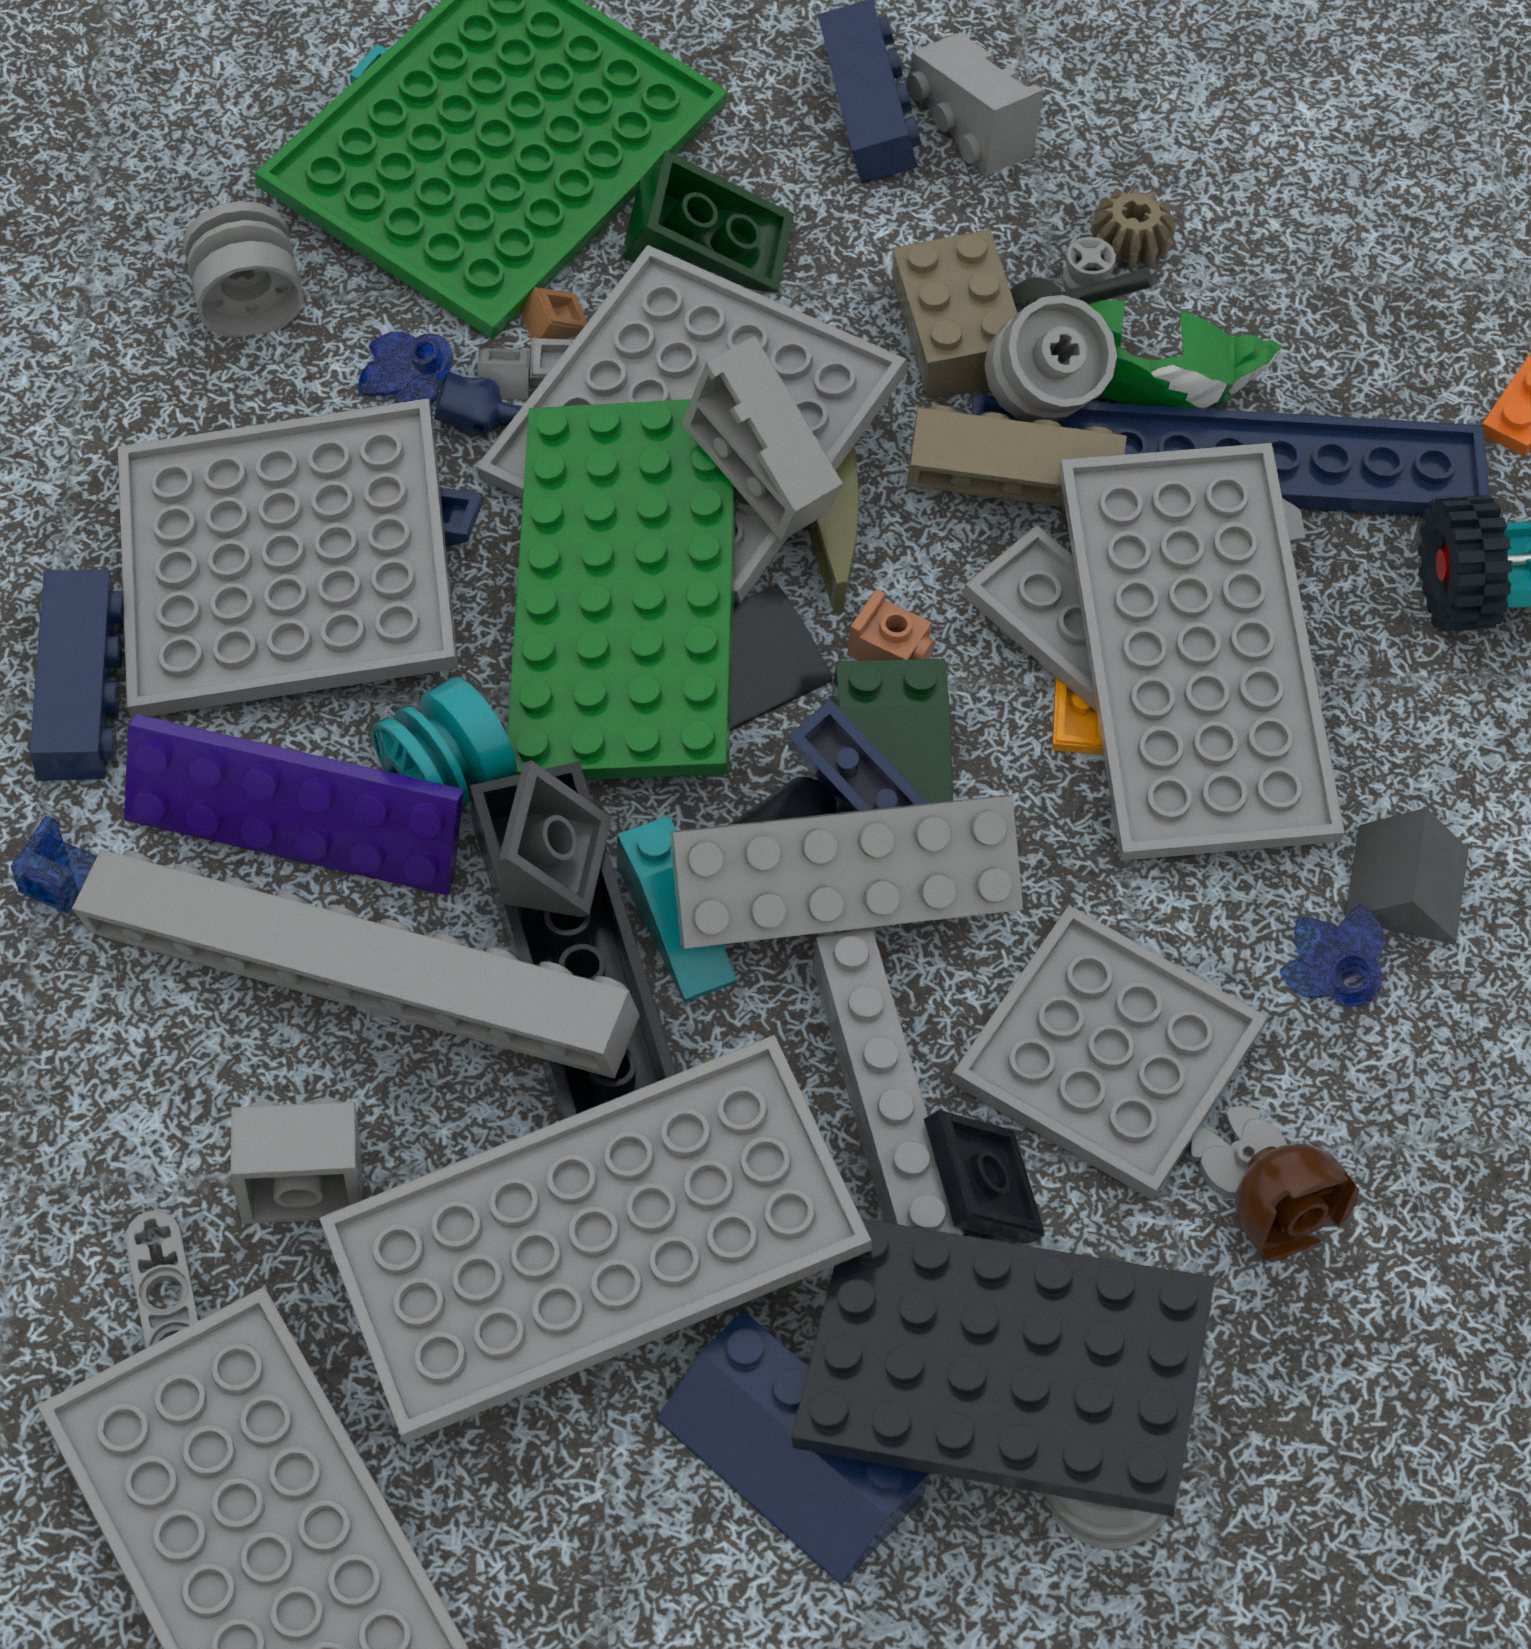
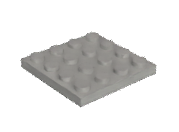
M1068 905L953 1071L951 1083L1154 1201L1189 1146L1193 1136L1207 1118L1262 1032L1268 1016Z

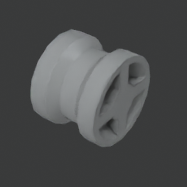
M1095 237L1079 238L1072 242L1067 249L1066 266L1063 271L1062 280L1065 287L1070 290L1112 278L1111 272L1114 269L1116 259L1113 247L1106 241Z

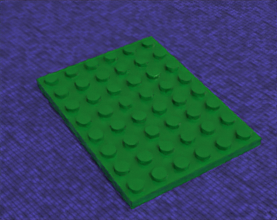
M442 0L255 172V186L493 340L523 310L534 287L545 288L636 196L639 180L664 151L667 150L676 155L726 105L728 91L582 0Z

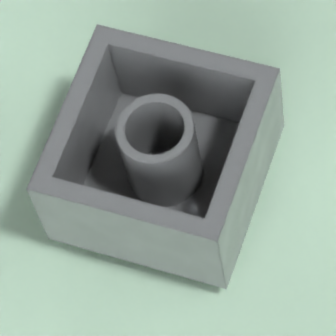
M318 1098L309 1104L281 1105L273 1101H257L247 1107L231 1108V1178L242 1224L320 1220L319 1218L363 1200L362 1149L355 1102H342L335 1098Z

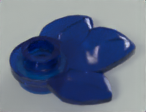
M405 332L386 333L369 344V349L375 360L369 362L362 370L357 389L360 394L365 396H389L395 394L396 403L429 398L431 405L438 397L439 381L444 379L447 370H451L453 362L452 348L444 337L437 334H423L414 337ZM432 353L429 358L422 359L425 355Z
M1362 904L1357 905L1347 915L1341 929L1336 925L1314 918L1299 917L1296 920L1294 942L1300 958L1286 964L1279 971L1283 980L1294 992L1307 998L1331 996L1335 1001L1346 1006L1364 1005L1378 995L1382 986V971L1377 960L1384 949L1385 938L1377 918L1368 908ZM1355 973L1361 975L1364 978V982L1358 987H1349L1344 984V977Z

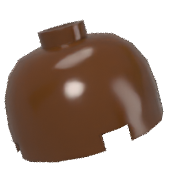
M1303 1143L1283 1145L1277 1148L1271 1146L1257 1152L1250 1159L1247 1166L1248 1169L1239 1182L1235 1196L1236 1217L1244 1233L1259 1254L1263 1252L1268 1260L1278 1261L1321 1242V1240L1308 1236V1234L1323 1228L1331 1220L1339 1228L1348 1219L1356 1206L1359 1189L1342 1165L1331 1154L1315 1146Z

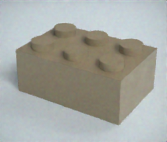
M991 230L893 247V287L927 399L989 390L984 367L988 344L998 330L1017 314Z

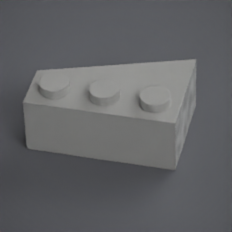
M959 32L912 51L907 85L912 97L916 101L923 100L932 111L933 119L938 129L944 133L948 131L955 139L963 159L968 164L974 163L983 175L987 176L1034 155L1044 89L1036 84L1026 87L1017 81L1019 73L1012 67L1000 69L992 63L994 62L993 54Z
M756 336L745 340L705 363L681 424L781 541L828 514L843 483Z

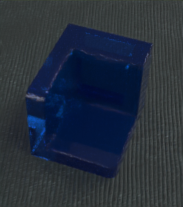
M46 815L11 864V869L19 893L68 914L97 856L64 842L58 820Z

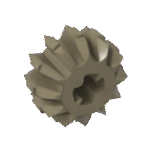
M1134 186L1128 194L1115 188L1110 198H1101L1100 204L1096 207L1095 218L1092 219L1090 232L1092 237L1102 239L1113 247L1116 254L1115 264L1121 259L1127 260L1131 271L1137 264V260L1151 268L1157 257L1165 258L1166 253L1170 250L1176 224L1174 223L1175 217L1170 215L1169 202L1157 201L1155 191L1146 195L1140 194L1136 186Z

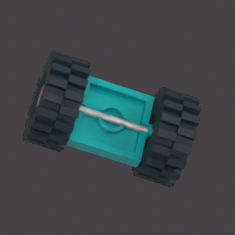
M1492 496L1449 497L1431 500L1428 503L1429 508L1425 509L1423 514L1425 524L1420 526L1419 534L1422 537V544H1418V555L1421 556V566L1418 569L1419 578L1423 579L1422 590L1424 596H1426L1428 613H1432L1431 624L1433 627L1438 628V631L1441 632L1496 628L1497 624H1501L1503 621L1502 613H1506L1507 608L1531 607V522L1506 523L1505 517H1500L1501 507L1498 503H1494Z

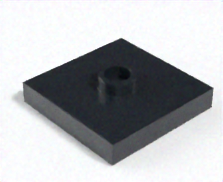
M937 1110L924 1118L954 1227L1024 1244L1035 1242L1045 1236L1013 1130L942 1110Z

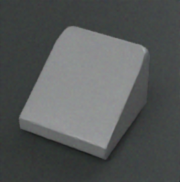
M480 349L477 378L494 380L500 387L502 399L528 400L531 351L529 349Z

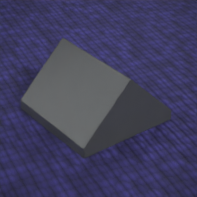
M531 760L523 763L498 860L501 904L577 917L589 915L612 817Z
M1427 808L1359 825L1344 921L1455 945L1469 848Z

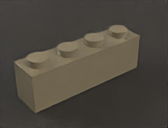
M935 405L929 408L918 407L906 486L1065 507L1059 473L1061 460L1125 455L1127 436L1114 434L1107 428L1097 426L1087 427L1084 430L1062 427L1058 422L1047 419L1035 420L1031 423L1010 420L1006 415L995 412H987L979 416L958 413L956 409L944 405Z

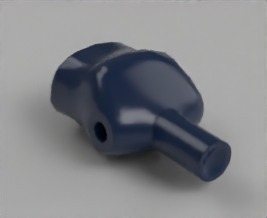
M447 370L439 393L434 419L450 424L463 434L483 435L489 433L497 421L509 425L522 407L503 402L500 387L492 379L464 377Z

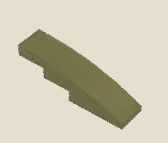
M855 447L852 448L836 470L843 485L829 513L812 522L807 527L833 612L844 610L854 565L859 509V484Z

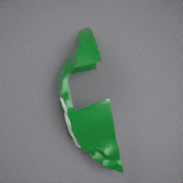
M1126 300L1099 301L1088 304L1102 315L1113 333L1117 353L1114 374L1102 394L1098 397L1115 403L1210 409L1228 402L1250 380L1268 369L1283 347L1273 340L1263 341L1256 335L1230 337L1214 324L1181 311L1183 356L1147 360L1133 356L1121 348Z

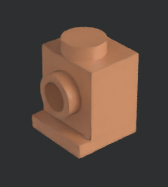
M876 589L850 626L847 655L859 661L930 659L935 647V641L930 639L932 622L886 601V593Z

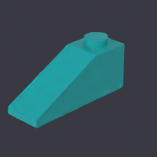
M668 815L617 834V868L685 1003L735 984L737 979L724 944L687 949L681 947L670 831L677 830Z

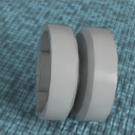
M1057 295L1038 299L1023 308L1014 318L1005 323L988 344L984 367L988 387L998 404L1016 419L1031 423L1040 419L1060 422L1102 394L1113 378L1117 353L1113 333L1100 313L1082 300L1065 295Z

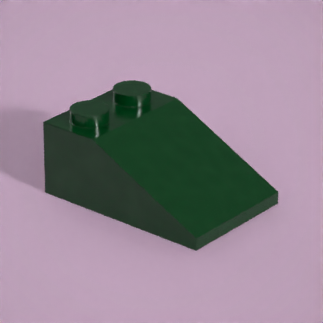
M665 150L639 180L621 258L634 263L646 246L649 245L747 289L777 293L794 213Z
M945 659L836 661L832 701L928 803L953 801L950 703ZM841 805L842 813L847 812V810Z

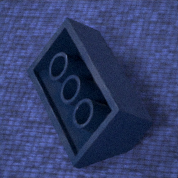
M742 1310L700 1352L658 1415L657 1421L842 1586L924 1498L930 1473L793 1448L791 1435L808 1366Z

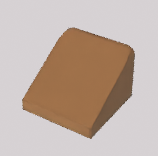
M534 287L523 310L520 312L531 340L532 338L567 339L575 337L588 323L576 294Z

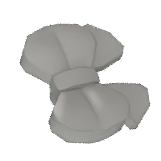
M1245 1105L1229 1107L1225 1115L1230 1129L1237 1139L1231 1146L1205 1127H1199L1190 1142V1159L1193 1162L1200 1161L1199 1171L1207 1185L1226 1199H1235L1239 1182L1248 1169L1247 1166L1250 1159L1257 1152L1271 1146L1277 1148L1287 1145L1285 1137L1275 1126L1266 1120L1260 1119L1262 1115L1260 1110Z

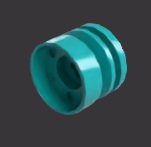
M451 677L423 694L419 702L420 712L411 706L402 707L396 711L394 719L384 718L375 723L371 730L373 747L384 771L464 789L462 809L467 806L469 801L468 789L470 790V785L514 776L517 771L514 750L497 715L482 695L470 683L460 677Z

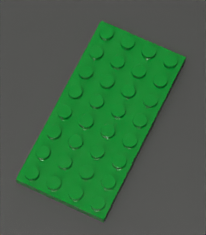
M691 399L529 408L507 732L516 757L517 771L515 775L521 774L523 763L530 760L543 769L580 761L585 780L729 774L737 489L681 424Z

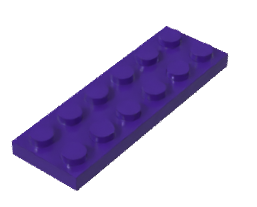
M138 714L128 724L125 821L443 895L449 894L455 876L464 789Z

